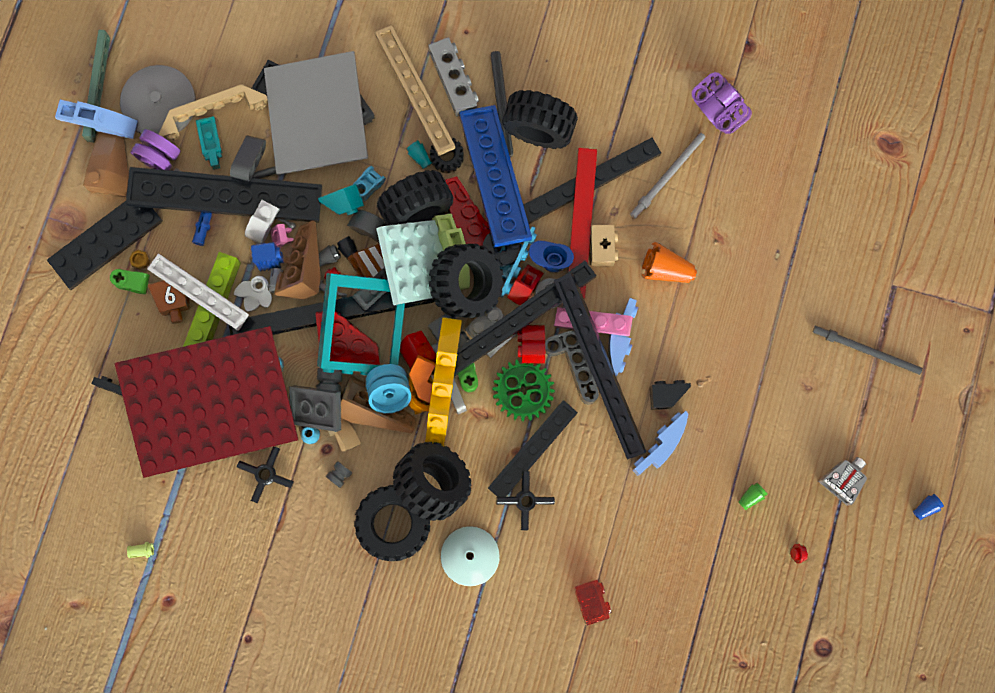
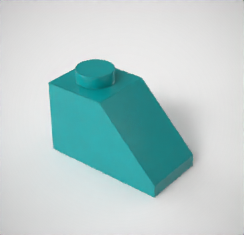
M356 184L318 198L320 203L338 215L345 212L347 215L358 212L357 208L364 206Z

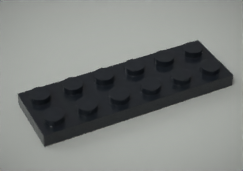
M125 201L49 257L47 261L66 286L72 290L161 224L163 220L153 208L127 206Z

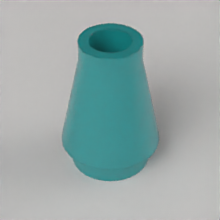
M419 140L406 148L408 155L422 169L432 164L423 143H420Z

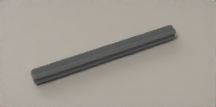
M493 51L491 52V63L498 116L509 156L512 157V138L502 125L507 100L501 53Z

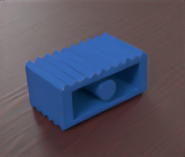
M274 242L251 245L252 260L260 272L262 270L266 271V269L268 271L273 268L281 269V263H284L283 252Z

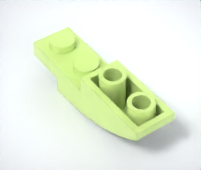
M452 214L437 215L432 218L438 227V236L443 251L448 246L465 244L461 228H456ZM467 264L463 266L459 274L460 290L470 288V270Z

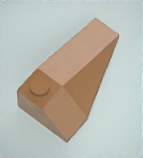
M104 132L98 133L87 165L83 184L89 192L121 197L127 196L129 172L124 137Z
M311 221L298 228L291 245L293 248L292 253L289 257H286L284 261L286 267L283 273L279 272L274 292L277 296L306 299L318 294L321 275L316 222Z
M350 375L341 395V419L361 425L413 433L417 420L414 416L404 409L386 414L375 411L369 404L365 382Z

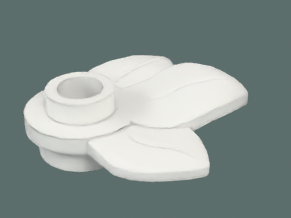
M256 276L251 281L241 282L234 291L235 296L244 298V307L247 312L257 309L260 304L268 308L272 301V295L267 288L269 283L262 276ZM258 283L263 284L261 289L256 288Z

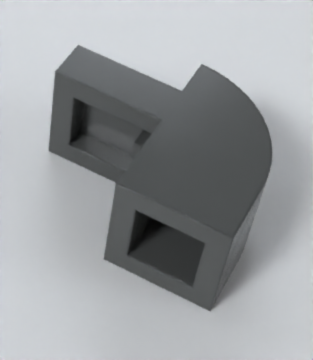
M358 210V212L353 214L347 226L360 235L369 236L379 243L376 228L386 226V224L380 217L364 210Z

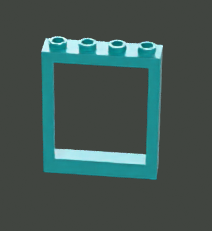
M327 273L317 367L322 368V372L334 373V370H342L341 373L353 374V371L361 372L360 375L367 376L372 369L380 365L330 361L337 286L390 292L388 279ZM405 303L398 304L395 307L389 364L398 365Z

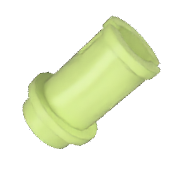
M145 542L142 545H130L127 547V555L129 559L142 556L149 558L151 555H154V546L149 542Z

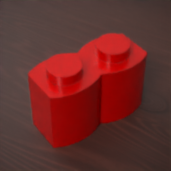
M527 325L517 333V342H521V346H518V357H521L522 363H545V325Z

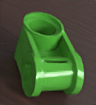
M116 269L111 272L110 281L118 289L146 294L150 279L149 274ZM121 277H124V280H120L119 282L117 281V279H121Z
M474 363L457 374L462 389L468 393L475 391L478 387ZM467 379L473 381L471 386L468 385Z

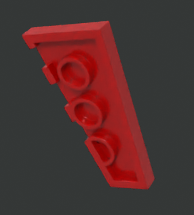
M458 177L445 179L454 197L453 204L448 212L452 214L456 228H461L465 244L483 246L485 237L490 233L488 222L484 220L480 210L474 205Z

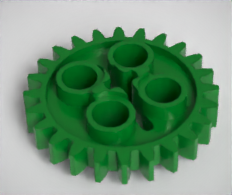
M516 360L514 366L510 362L508 363L509 369L502 367L503 374L497 373V377L500 380H494L493 383L498 385V387L492 388V391L498 392V394H495L493 399H499L496 406H503L500 410L501 413L505 410L508 411L506 417L513 414L514 421L518 416L521 417L522 422L525 417L532 421V415H535L538 419L539 411L543 414L546 413L544 406L550 408L551 405L547 401H553L554 399L549 395L555 393L554 389H550L554 382H548L551 374L545 376L547 369L540 370V363L535 367L533 363L520 364ZM532 374L535 376L536 381L528 383L525 377ZM509 379H515L517 386L511 388L506 382ZM537 385L540 386L539 389L527 390L526 395H523L522 392L507 395V392L519 391L521 386H524L525 389ZM538 393L540 401L533 402L530 399V395ZM512 398H520L522 404L520 406H513L511 403Z

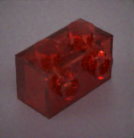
M598 579L574 586L585 625L588 626L610 618L609 614L612 612L609 602L604 601L603 594H605V589L602 582L599 583Z

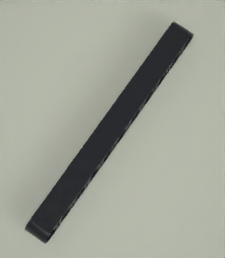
M386 292L365 311L352 296L336 299L335 310L344 318L350 320L395 311L396 305H393L391 292ZM431 298L405 303L404 309L434 303L436 299ZM324 302L248 317L239 330L229 325L230 336L269 326L272 328L273 335L317 326L315 313L323 311Z

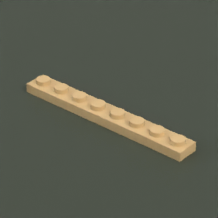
M391 25L375 32L376 38L437 155L440 156L455 149L454 142L393 26Z

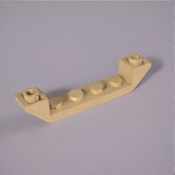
M242 84L169 110L159 135L172 142L180 136L175 124L176 121L184 122L190 116L203 115L212 108L220 109L226 103L241 101L243 97H245L250 110H260L268 104V98L265 94Z

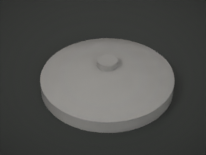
M154 65L137 71L127 80L121 92L120 108L123 115L138 121L137 133L142 134L144 129H147L159 135L169 110L196 101V95L190 81L183 73L169 66ZM190 116L184 122H175L178 132L189 124L193 116Z

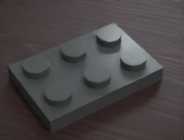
M297 385L289 387L290 405L295 425L334 432L341 430V397L339 391Z

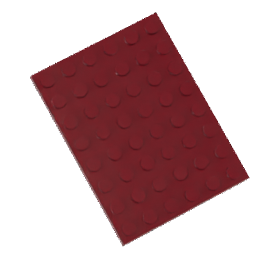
M271 326L114 363L143 478L299 440Z

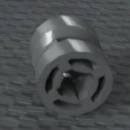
M337 461L334 465L335 470L328 472L325 477L341 488L344 485V478H349L352 472Z

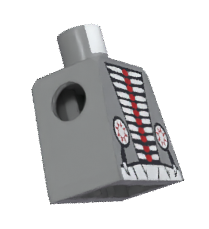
M856 457L852 463L847 460L841 461L818 482L845 505H852L867 480V477L860 472L866 463L859 457Z

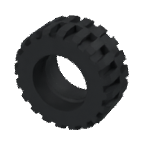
M519 90L509 96L502 118V125L505 131H508L515 138L523 140V142L543 148L561 149L570 144L578 117L573 107H570L568 103L561 101L557 97L555 98L539 91Z
M425 170L424 172L409 175L388 187L382 193V196H379L377 208L386 226L431 221L435 216L444 215L450 209L454 197L440 172Z
M455 244L454 246L446 247L444 251L437 255L438 259H434L432 263L433 269L429 272V276H431L429 287L432 288L430 292L432 298L436 299L434 301L435 304L441 307L444 313L450 314L453 317H481L493 309L491 306L495 307L497 305V299L501 297L503 292L501 287L504 286V281H502V275L504 274L503 270L499 267L501 265L499 260L495 259V254L492 251H488L487 247L479 246L478 244ZM465 264L471 268L474 276V286L467 298L462 294L459 287V274Z
M432 442L416 444L397 463L393 472V479H395L393 481L394 489H397L396 495L398 498H401L404 507L407 506L410 509L409 511L413 514H418V517L422 519L428 518V520L432 521L444 520L457 511L467 501L472 486L471 478H469L470 472L466 469L465 462L459 459V455L456 452L450 451L451 448L443 447L440 443L436 442L433 444ZM423 472L431 475L438 482L441 490L431 485Z
M394 485L382 486L368 493V496L360 502V506L355 513V534L360 545L370 555L384 561H401L413 556L426 543L431 527L428 518L422 519L418 517V514L411 513L407 506L404 507L401 498H398L396 495L397 489H394ZM388 505L403 507L411 517V529L408 535L398 542L384 541L375 531V517L383 507Z

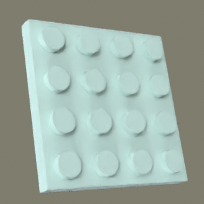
M435 220L376 228L393 305L431 299L430 292L432 288L429 287V281H431L429 272L433 269L432 263L434 259H438L437 255L443 251Z

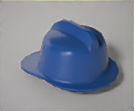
M536 241L529 248V256L532 261L552 273L560 272L569 267L574 260L572 250L563 244Z

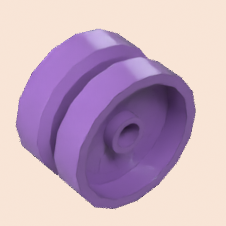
M144 129L139 137L142 144L136 143L130 153L152 169L170 170L172 165L169 160H176L181 151L164 137Z

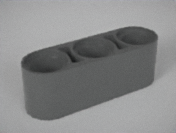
M249 135L245 137L231 165V177L251 181L266 148L265 139Z

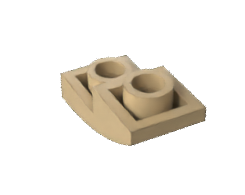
M341 419L340 431H328L330 436H336L342 452L361 445L354 429L344 419Z

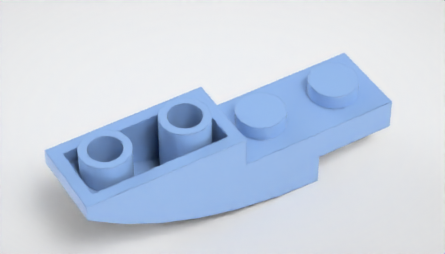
M60 100L55 115L56 120L95 128L99 132L130 139L134 138L138 123L137 120L120 113L79 101L73 103Z
M632 298L628 300L623 315L635 318L638 307L635 306L637 300ZM609 334L608 356L615 376H617L619 372L622 373L626 362H623L625 354L629 356L632 344H629L631 338Z
M686 411L682 414L678 412L670 419L673 422L668 427L664 425L656 432L659 436L655 439L660 445L655 444L648 450L650 454L645 459L641 457L634 463L636 467L632 471L637 476L651 464L659 468L673 453L687 424L688 413Z

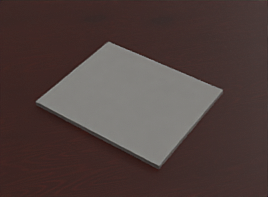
M354 51L264 68L277 175L368 159Z

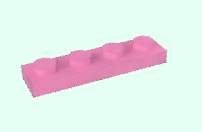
M557 307L554 326L556 328L573 329L566 309ZM589 311L598 333L630 336L632 316Z

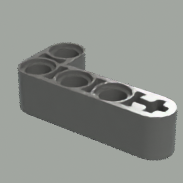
M567 331L549 337L545 341L546 354L553 357L565 353L581 401L587 405L593 404L599 396V391L575 331ZM573 337L576 343L569 345L566 342V338ZM551 342L556 343L558 349L551 351L548 348V344ZM580 355L582 362L575 363L572 360V356ZM581 372L586 373L588 380L581 381L578 378V374ZM588 384H591L588 387L589 393L594 394L592 396V399H590L589 397H585L587 393L586 386Z

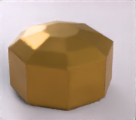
M141 250L132 252L129 258L131 265L139 270L146 268L150 262L148 254Z

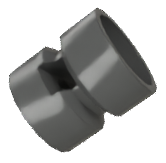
M318 368L317 380L320 383L316 385V388L339 391L341 397L342 387L339 385V382L342 381V370H334V373L322 372V368Z

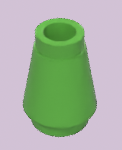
M758 483L752 484L738 503L747 510L764 500L767 492Z

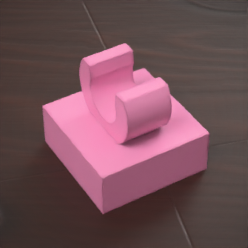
M277 224L270 230L272 242L280 248L285 244L291 243L294 239L288 238L286 233H290L292 229L285 228V224Z

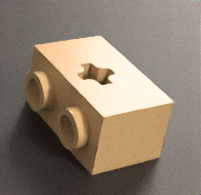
M591 225V266H614L615 261H618V249H615V242H618V231H614V225ZM605 243L607 249H603L601 244Z

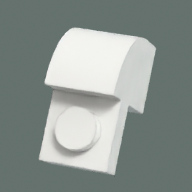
M261 200L254 215L249 220L245 230V237L263 244L270 233V226L279 208Z

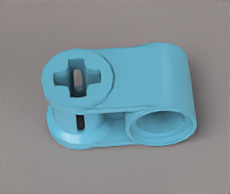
M369 166L353 185L356 184L358 189L362 188L365 190L363 194H360L362 201L365 202L384 184L386 178L384 176L381 177L374 170L373 166Z

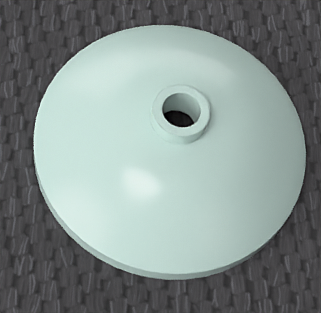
M463 527L455 530L446 538L441 549V564L445 573L454 582L464 586H476L486 582L495 573L499 564V549L494 538L485 530L478 527ZM468 552H472L474 554V558L472 560H468L466 558V554Z

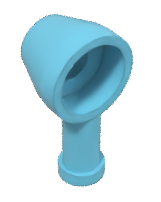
M303 427L300 436L305 443L314 444L320 438V431L316 428ZM308 430L312 431L311 437L306 436Z

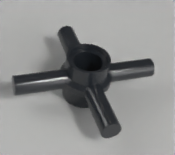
M273 446L266 464H262L259 467L243 461L238 462L237 468L254 474L258 482L250 501L258 504L265 485L273 482L292 489L294 481L276 475V470L273 467L280 448ZM268 469L270 477L263 480L261 473L263 470Z
M522 471V491L518 492L515 497H496V505H516L521 510V530L523 531L529 530V511L535 505L555 504L554 497H535L530 491V471ZM524 496H528L529 503L523 506L521 500Z

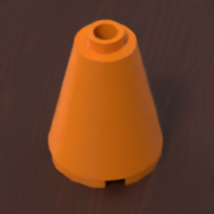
M654 242L651 244L654 247L653 249H648L642 265V269H645V274H642L644 279L689 283L695 279L697 270L694 264L660 243Z

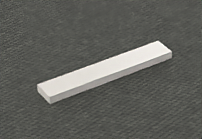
M159 253L147 268L236 330L241 328L249 316L248 313Z

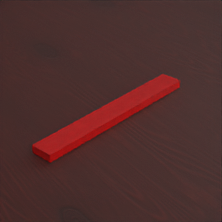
M578 148L570 249L573 252L574 260L568 267V272L584 261L588 264L597 149ZM586 285L580 288V291L584 299L586 295Z

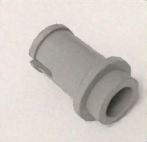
M271 269L270 284L267 285L269 292H275L279 272L283 273L282 269Z

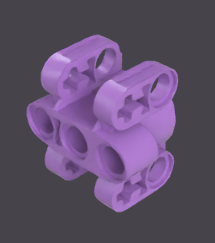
M717 72L709 74L692 90L694 102L712 124L726 134H732L751 118L752 111L744 103V98L733 85L728 83ZM706 92V96L700 99L701 94ZM740 109H742V111H743V114H742V115H740V112H739ZM729 120V126L727 128H723L724 122Z

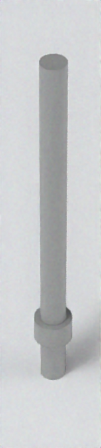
M703 133L698 134L647 195L642 196L638 201V205L630 213L631 217L636 219L644 209L649 207L651 200L705 139Z

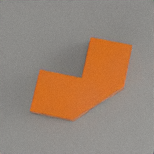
M418 355L409 375L418 398L430 403L433 382L428 379L436 363Z

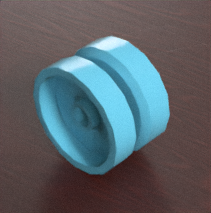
M384 364L375 367L366 376V390L372 409L386 414L395 413L408 406L411 401V390L405 369L394 364Z

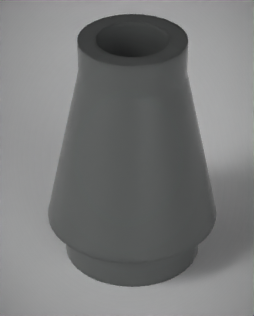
M328 245L319 253L320 266L338 262V259L341 258L335 245Z

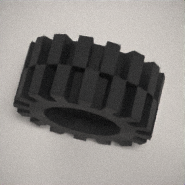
M452 138L455 144V149L452 150L454 157L450 161L442 160L437 155L433 145L431 146L430 159L432 165L443 173L444 171L451 173L450 170L456 171L457 167L460 168L461 163H463V147L459 141L456 142L455 138Z

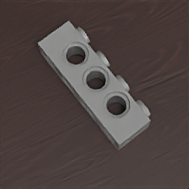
M448 37L429 44V54L455 116H459V111L476 109L479 100L476 92H472L470 88L472 83L469 76L464 74L463 70L465 67L462 59H458L456 55L458 50L455 43H451ZM445 58H450L452 61L446 63L443 60ZM452 74H457L459 76L456 79L450 78ZM460 90L466 92L464 95L457 94V92Z

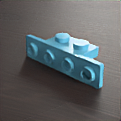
M533 226L530 229L532 240L525 241L523 245L520 244V253L515 263L500 268L504 274L502 278L506 279L501 290L503 291L501 298H504L505 294L509 295L513 287L511 281L513 277H518L521 270L519 264L521 260L525 261L528 256L529 243L533 244L537 234H535V227ZM502 246L500 253L507 250L505 246Z

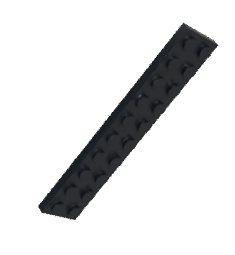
M130 167L126 205L251 217L254 215L261 200L279 208L275 219L315 221L319 223L321 203L318 198L322 195V184L257 178L246 181L224 175Z

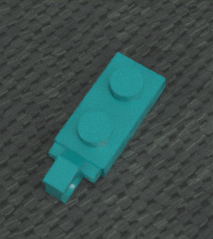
M212 116L196 120L202 154L206 161L210 160L213 170L219 169L220 163L218 158L222 157V148L216 119Z

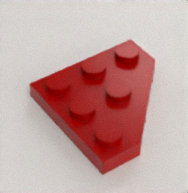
M335 310L330 361L380 365L378 344ZM323 311L315 313L319 341Z

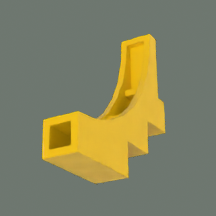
M442 317L425 442H432V444L434 442L440 443L444 447L462 320Z

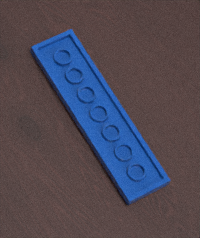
M496 105L459 111L461 125L494 247L532 240Z

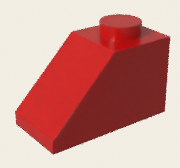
M527 264L515 280L507 298L517 305L525 303L530 299L544 273Z

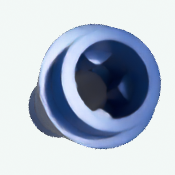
M935 494L928 495L913 513L919 520H922L941 511L944 505Z

